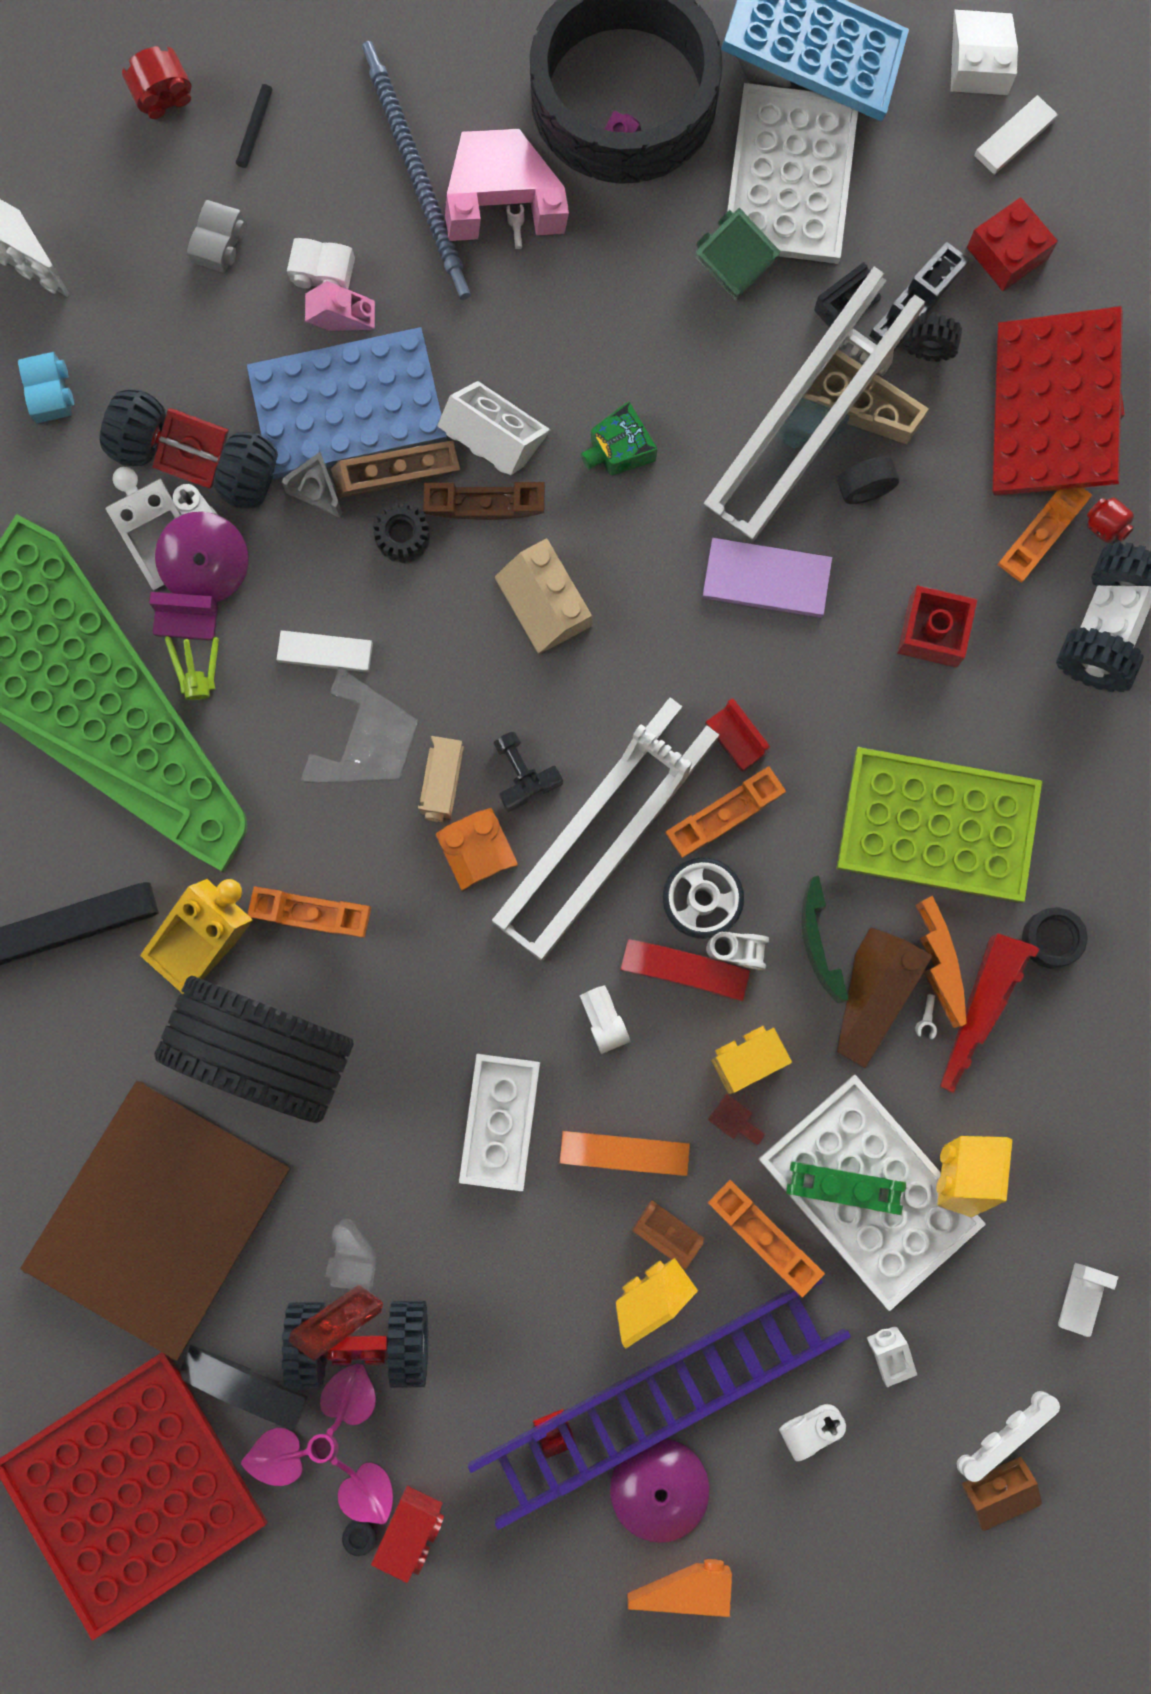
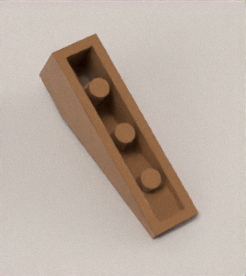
M453 440L341 460L331 468L338 498L364 494L460 471Z

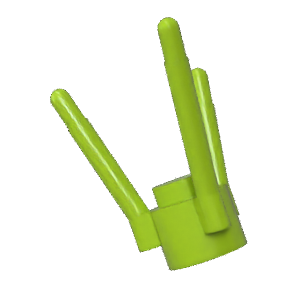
M167 636L165 641L180 682L181 694H185L186 700L209 698L210 690H215L214 676L219 638H213L208 675L205 677L204 672L195 671L192 651L188 639L183 641L188 673L184 676L171 638Z

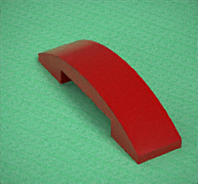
M629 939L620 969L621 971L708 991L714 995L741 1002L744 998L750 970L725 962Z

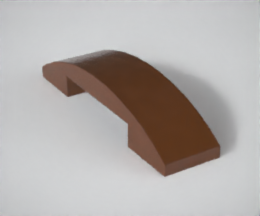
M514 482V487H456L455 483H424V514L456 519L499 520L529 517L544 513L545 482Z

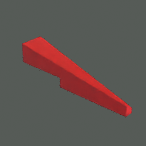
M999 933L990 936L965 1010L966 1024L959 1028L940 1087L954 1093L965 1068L968 1069L972 1063L971 1057L978 1043L983 1044L1007 1005L1017 982L1020 983L1024 977L1022 972L1030 957H1036L1040 950L1038 947Z

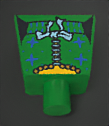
M629 401L592 428L591 443L593 447L581 453L582 460L588 469L603 462L609 474L616 475L656 461L657 447Z

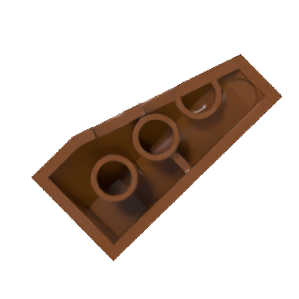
M872 927L869 928L854 955V966L847 993L849 1000H847L845 1014L843 1015L837 1053L866 1068L918 983L932 957L931 954L902 938Z

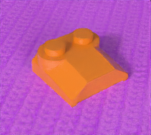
M492 808L473 813L446 826L435 834L461 891L505 869L518 866Z

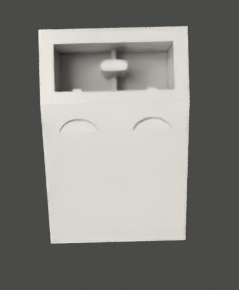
M0 199V263L5 266L9 263L23 277L29 280L33 277L40 281V284L49 292L55 294L58 291L68 297L70 293L20 210Z

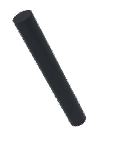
M262 84L236 159V164L242 168H246L273 91L272 87L267 84Z

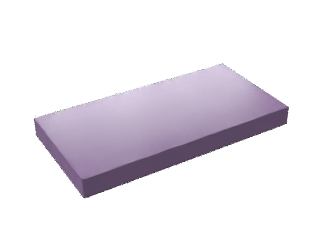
M712 538L702 598L822 618L825 609L832 557Z

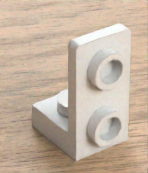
M1075 1263L1058 1326L1090 1337L1104 1287L1115 1290L1118 1276Z

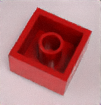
M1020 197L974 229L966 248L999 288L1004 291L1047 261L1058 240Z
M917 585L909 598L897 654L957 668L966 656L978 599Z
M407 1486L371 1566L406 1583L409 1582L412 1573L419 1576L430 1549L425 1544L427 1540L434 1543L445 1516L439 1513L443 1503Z

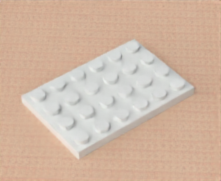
M744 83L726 224L739 213L777 256L839 264L858 111L813 91Z
M856 1075L848 1079L758 1159L785 1191L787 1184H791L792 1171H789L791 1161L906 1182V1190L902 1192L900 1205H903L902 1215L788 1194L888 1311L892 1310L986 1225L978 1215L971 1218L937 1206L938 1193L936 1185L941 1172ZM805 1174L803 1187L812 1188L814 1175ZM880 1188L878 1201L887 1202L889 1189Z

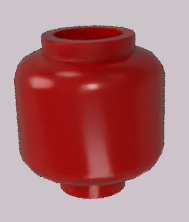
M1115 497L1107 500L1104 498L1100 499L1087 514L1089 530L1105 543L1114 542L1116 539L1122 542L1134 529L1130 525L1134 519L1133 512Z

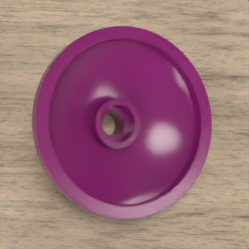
M190 512L172 520L160 534L155 549V563L158 574L165 586L174 594L212 596L215 602H219L232 595L240 587L248 570V549L243 536L230 521L210 512ZM197 553L204 555L205 563L203 565H198L194 561V556Z
M666 1438L615 1466L610 1484L611 1501L618 1519L632 1534L650 1542H670L687 1535L701 1521L709 1501V1481L705 1468L697 1455L686 1445ZM659 1489H664L667 1492V1496L663 1500L655 1498V1492Z

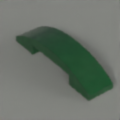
M815 876L808 882L802 905L804 945L817 979L837 1003H842L849 1000L842 970H828L815 912L823 910L826 907L820 878Z

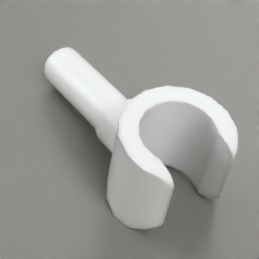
M520 204V213L512 214L510 212V205H508L506 210L507 222L514 231L515 249H522L521 226L525 221L524 207Z
M927 994L923 1020L919 1021L915 1027L919 1037H921V1029L924 1025H930L931 1027L930 1039H933L937 1034V1028L932 1023L935 995Z

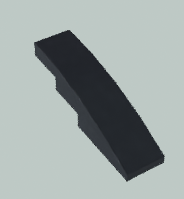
M946 242L915 275L908 288L896 299L888 313L876 324L869 336L879 343L914 295L925 301L924 309L918 316L920 317L922 313L927 314L961 273L970 259ZM905 333V335L902 337V339L900 340V342L897 344V346L894 348V351H895V350L900 346V344L905 340L906 333Z
M192 1345L189 1346L180 1369L183 1381L235 1407L292 1431L296 1429L308 1397L280 1386L279 1382L252 1372L249 1367Z

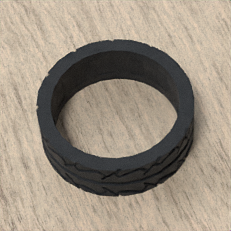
M556 0L545 12L536 28L538 32L533 36L529 54L532 113L539 134L549 149L572 170L590 178L593 176L597 180L616 184L640 183V180L649 181L665 176L684 164L683 161H688L702 147L711 130L709 126L714 123L723 67L720 40L711 19L702 7L698 6L695 0ZM632 29L654 34L671 43L679 50L693 68L699 88L687 107L669 122L645 131L633 133L611 132L586 123L566 108L553 89L551 77L559 61L573 46L583 39L603 31Z

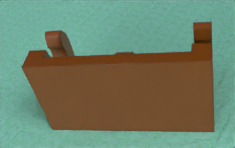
M653 1200L649 1202L631 1228L634 1233L671 1260L675 1258L685 1270L703 1245V1240L705 1239Z

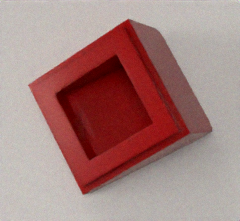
M560 1409L534 1420V1427L562 1413L564 1410ZM567 1421V1422H565V1423H566V1425H567V1427H568V1429H569V1432H570V1434H571V1436H572V1438H573V1440H574V1442H575V1444H576V1446H577V1443H576L575 1438H574V1436H573L572 1430H571L570 1425H569V1423H568V1421ZM558 1427L546 1433L547 1436L539 1440L542 1451L547 1459L569 1450Z

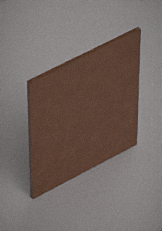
M136 1080L20 1269L23 1273L33 1276L169 1356L170 1359L178 1361L291 1168L287 1164H282L149 1088L144 1082Z

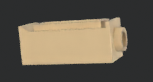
M431 736L434 748L429 749L420 798L422 806L418 805V810L420 814L425 815L424 819L443 822V818L451 819L464 746H462V741Z

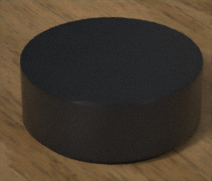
M351 1521L342 1535V1543L345 1550L354 1556H363L369 1553L376 1542V1529L371 1522Z

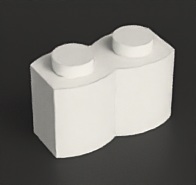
M294 238L287 274L294 285L304 289H308L311 286H319L326 281L348 289L355 256L352 248L346 245L321 243L306 238Z

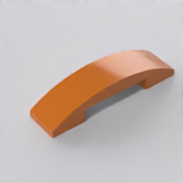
M1084 488L1057 490L997 565L1022 583L1092 497V494Z
M768 766L693 816L690 815L665 831V834L681 858H684L738 826L785 794L786 790L770 766Z
M254 886L247 915L253 919L301 929L365 938L372 907L344 901L336 902L289 894L280 890Z
M563 1131L560 1163L687 1176L690 1143Z
M731 1180L708 1202L743 1240L802 1298L825 1275Z

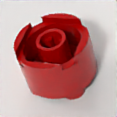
M159 46L144 49L128 60L131 66L127 71L125 68L122 70L123 79L138 109L148 114L150 119L162 117L165 114V109L171 106L182 107L191 101V82L175 50L171 47H167L168 51H161Z

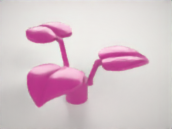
M354 1364L342 1369L324 1387L320 1399L321 1411L328 1417L336 1418V1421L327 1430L326 1434L314 1436L309 1441L307 1449L299 1451L300 1441L294 1432L287 1428L271 1429L256 1441L249 1453L242 1459L241 1465L250 1475L261 1482L274 1486H285L295 1482L301 1476L303 1464L300 1457L309 1455L311 1460L317 1463L330 1461L351 1477L344 1480L338 1490V1503L343 1513L359 1522L385 1524L389 1519L393 1505V1489L388 1474L382 1467L372 1462L363 1464L355 1473L352 1468L336 1457L339 1445L336 1438L333 1437L342 1420L349 1425H358L369 1419L375 1409V1389L364 1365Z

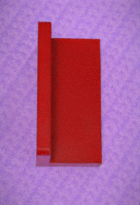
M733 698L727 702L724 709L705 722L706 726L719 734L717 741L741 772L763 758L770 749L767 741Z

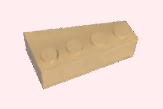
M837 350L797 406L826 416L862 365L845 353ZM875 374L841 422L907 445L924 422L929 408Z

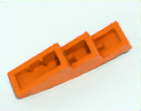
M931 896L915 905L930 932L920 938L926 952L932 955L931 961L934 967L925 971L924 974L953 1028H957L966 1024L964 988L958 958L947 925L934 897Z

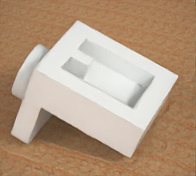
M897 1327L882 1329L876 1334L867 1337L868 1344L875 1354L882 1380L887 1387L917 1376L908 1343Z

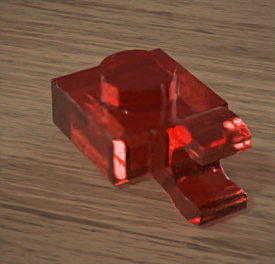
M728 1094L725 1095L708 1119L710 1123L732 1139L740 1132L757 1146L765 1136L763 1132L747 1121L753 1113Z

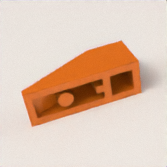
M706 1559L704 1564L695 1563L627 1593L628 1609L730 1617L732 1584L730 1567L717 1559Z

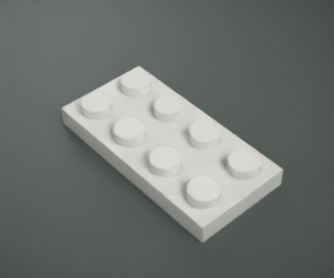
M476 1054L459 1183L515 1191L524 1190L540 1062Z

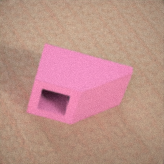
M326 281L305 293V321L328 331L372 330L375 328V301Z

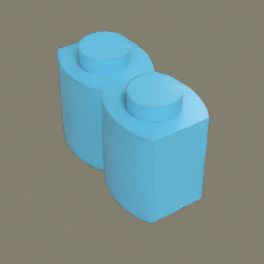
M54 352L19 359L18 365L24 386L26 405L29 415L37 424L71 416L70 406H74V399L70 388H65V378L69 376L64 360H59Z

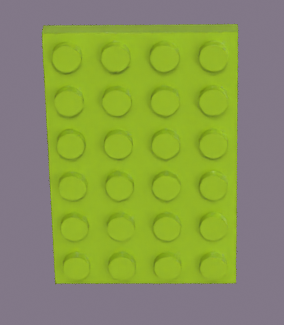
M857 747L836 869L1023 903L1026 897L1042 780Z

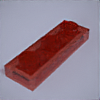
M357 1285L293 1329L290 1333L289 1342L314 1361L380 1314L384 1303L361 1285Z

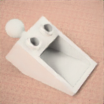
M120 467L114 472L112 479L115 487L120 491L126 492L127 496L110 504L105 509L151 588L155 590L164 585L155 563V549L158 538L164 528L172 520L181 516L161 478L138 490L136 487L138 477L135 471L129 467ZM149 496H159L160 504L158 506H151L148 502ZM122 510H131L133 518L130 521L123 520L121 517ZM197 553L194 556V561L198 565H202L205 563V557L203 554Z

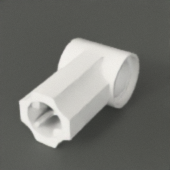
M605 985L580 995L592 1025V1034L601 1054L631 1042L621 1017L617 1016Z

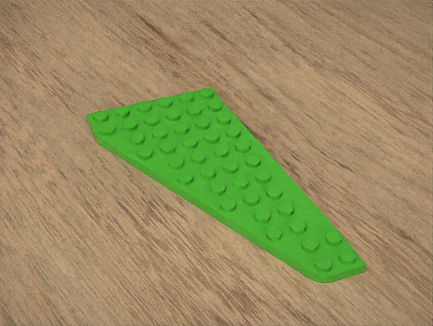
M16 514L0 539V722L193 856L224 873L247 833V819L244 811L62 540L57 535Z

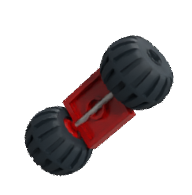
M136 389L122 390L113 396L105 411L99 436L102 450L119 464L133 467L142 466L150 462L156 453L152 468L209 489L214 485L216 493L224 501L234 507L246 509L257 507L263 503L273 479L272 473H274L278 457L277 449L268 439L260 434L251 432L235 433L226 442L228 429L172 408L168 409L166 414L163 405L155 397L143 390Z

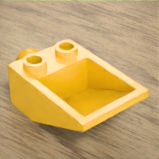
M208 879L188 886L140 956L182 994L184 992L181 990L186 979L191 975L204 979L237 943L253 921L250 916L235 904L242 895L240 884L233 879H226L221 881L216 887Z

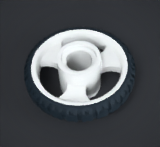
M694 858L677 866L667 878L663 889V907L669 921L677 930L690 937L709 939L719 932H727L738 921L744 906V890L737 874L728 865L713 858ZM709 869L722 875L729 883L732 891L720 894L718 887L713 882L703 880V870ZM684 878L691 885L687 895L688 907L683 911H676L673 898L674 889L678 881ZM707 891L712 898L711 904L707 906L698 904L695 900L696 892ZM716 907L722 908L728 913V916L715 926L696 927L697 916L708 915Z

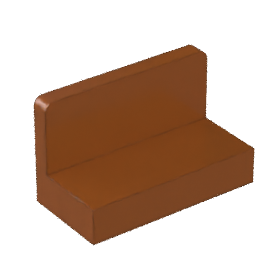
M1022 1456L992 1469L977 1482L968 1480L962 1483L963 1490L976 1512L982 1531L995 1527L1042 1504L1038 1483Z

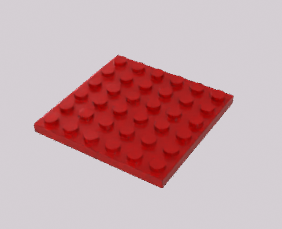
M162 1352L0 1458V1480L92 1641L268 1523L186 1382L183 1381L173 1360Z

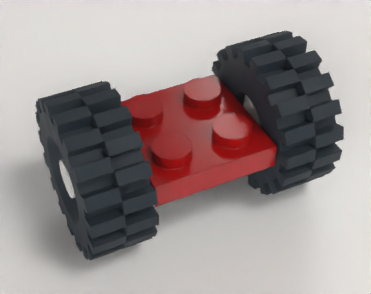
M392 1301L389 1311L388 1337H328V1322L323 1302L289 1303L288 1309L285 1312L286 1318H284V1332L282 1333V1369H284L283 1380H285L284 1385L286 1389H321L324 1384L327 1360L332 1361V1365L347 1366L352 1365V1360H365L366 1365H384L385 1359H388L390 1388L425 1387L428 1364V1310L426 1301Z

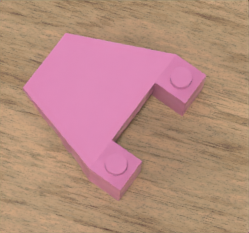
M520 129L462 132L446 198L445 219L449 241L478 239L481 221L479 206L531 203L536 235L565 234L569 216L565 187Z

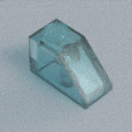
M802 398L780 428L778 439L782 440L789 447L803 448L831 408ZM846 414L830 438L844 433L850 415Z

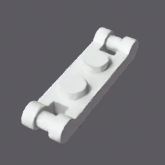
M1035 1392L1031 1398L1032 1405L1023 1412L1019 1410L1012 1414L1006 1421L1007 1426L999 1433L993 1432L984 1438L981 1442L983 1447L972 1456L962 1455L957 1460L959 1472L969 1481L977 1482L981 1480L1059 1412L1060 1405L1058 1400L1046 1392Z

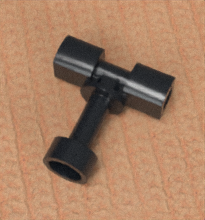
M514 731L499 737L493 742L499 755L506 753L517 774V777L513 780L515 785L499 793L507 812L526 804L528 797L540 791L545 794L563 785V779L555 765L538 774L535 769L528 770L516 748L521 742Z

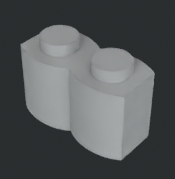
M209 200L205 201L198 218L197 227L193 231L187 249L191 263L222 273L226 272L228 265H233L236 258V248L234 246L238 239L244 237L246 231V222L240 210Z

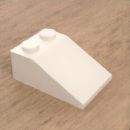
M955 10L953 18L951 92L1008 95L1017 75L1018 55L1012 14Z

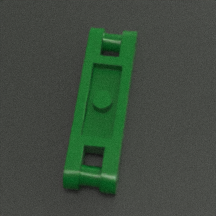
M794 1161L790 1163L789 1171H792L791 1184H787L786 1194L902 1215L903 1205H900L902 1192L906 1190V1182ZM805 1174L814 1175L812 1188L803 1187ZM880 1188L889 1189L887 1202L878 1201Z

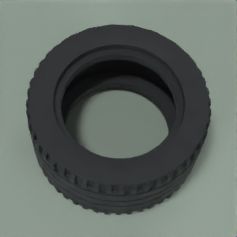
M192 975L188 977L181 990L184 993L183 995L179 994L174 1007L177 1010H172L168 1023L170 1026L166 1025L161 1036L163 1041L159 1042L154 1053L155 1060L181 1074L261 1106L313 1123L322 1121L328 1109L326 1104H330L335 1093L332 1089L337 1088L341 1078L339 1072L343 1073L348 1061L345 1057H349L354 1046L353 1039Z

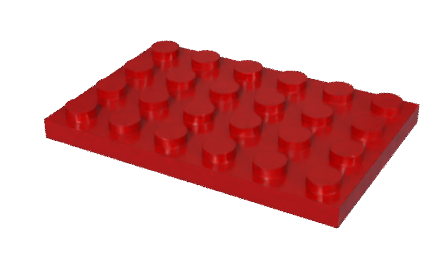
M1122 306L998 322L992 489L995 496L1120 484Z

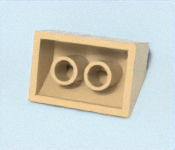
M547 538L520 552L495 576L496 582L538 655L592 627V615Z

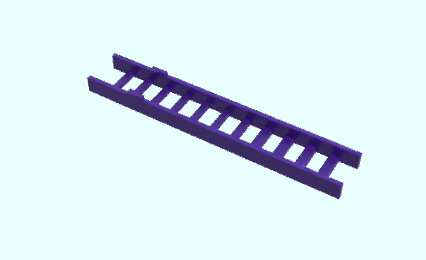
M820 1279L811 1289L822 1284V1280ZM791 1288L468 1463V1469L470 1473H473L499 1459L520 1503L516 1508L495 1518V1525L497 1530L851 1338L849 1332L842 1329L821 1340L799 1298L800 1295ZM787 1303L809 1345V1348L794 1356L770 1312ZM757 1318L781 1362L765 1372L742 1329V1326ZM728 1334L732 1337L752 1379L736 1388L713 1342ZM700 1349L723 1392V1395L706 1404L683 1361V1358ZM674 1364L696 1408L677 1420L674 1419L653 1377L654 1374ZM644 1379L668 1424L648 1436L645 1435L624 1393V1390ZM617 1395L638 1438L637 1442L618 1452L595 1409L596 1405ZM585 1411L588 1412L609 1457L587 1468L565 1423ZM557 1427L580 1472L560 1484L557 1483L537 1442L546 1437V1433ZM526 1443L529 1444L550 1487L549 1490L528 1500L506 1455Z

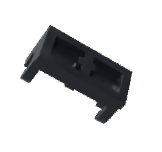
M865 262L818 296L814 311L829 328L870 273ZM880 293L877 294L867 309L881 299Z

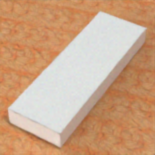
M1037 95L976 150L974 156L995 175L1056 120L1058 114Z
M281 630L276 660L278 663L369 673L373 642L372 640Z

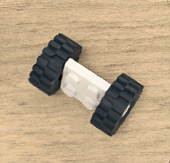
M1115 542L1114 545L1108 544L1102 549L1091 579H1093L1092 583L1097 588L1079 630L1074 628L1071 632H1068L1056 660L1058 668L1063 669L1062 672L1065 675H1071V679L1075 681L1080 680L1086 686L1093 685L1095 689L1102 690L1105 688L1108 692H1114L1115 690L1118 692L1129 691L1133 686L1144 658L1143 654H1140L1141 650L1134 648L1151 607V551L1146 550V546L1139 545V547H1135L1133 543L1126 542L1123 545L1121 542Z

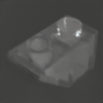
M343 1218L340 1220V1225L335 1224L333 1229L332 1244L336 1245L335 1257L329 1258L326 1277L331 1278V1287L369 1292L373 1289L378 1256L352 1219Z

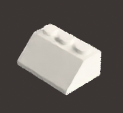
M479 381L450 395L437 425L446 432L448 437L460 441L469 447L473 454L484 457L493 463L497 470L510 476L526 465L550 431L549 428Z

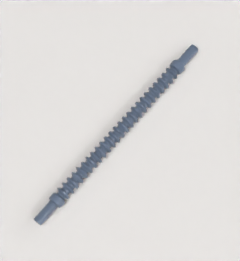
M366 41L362 44V48L370 66V78L374 83V88L377 89L376 93L380 97L379 101L382 103L383 110H385L388 124L391 125L390 129L394 132L393 137L397 139L396 144L399 146V152L402 153L401 157L405 161L404 165L408 168L407 172L411 175L410 180L413 182V188L416 189L415 193L419 197L418 201L422 204L421 208L425 211L424 216L428 218L427 224L430 225V231L433 233L432 237L436 240V246L439 247L438 252L442 255L441 260L444 262L446 273L452 276L460 299L465 300L471 296V293L462 273V261L458 257V251L455 250V244L449 241L446 222L443 221L444 215L441 214L438 200L435 199L436 195L432 192L433 187L429 184L430 180L427 178L424 164L421 163L422 159L418 156L419 152L415 148L416 144L413 142V136L407 127V121L404 120L405 116L401 113L402 108L399 106V100L396 99V93L393 91L394 88L391 85L390 78H388L386 67L381 65L373 43Z

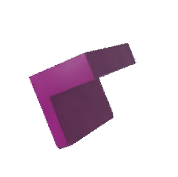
M150 592L149 604L155 610L153 634L155 636L213 640L215 637L218 605L212 596Z

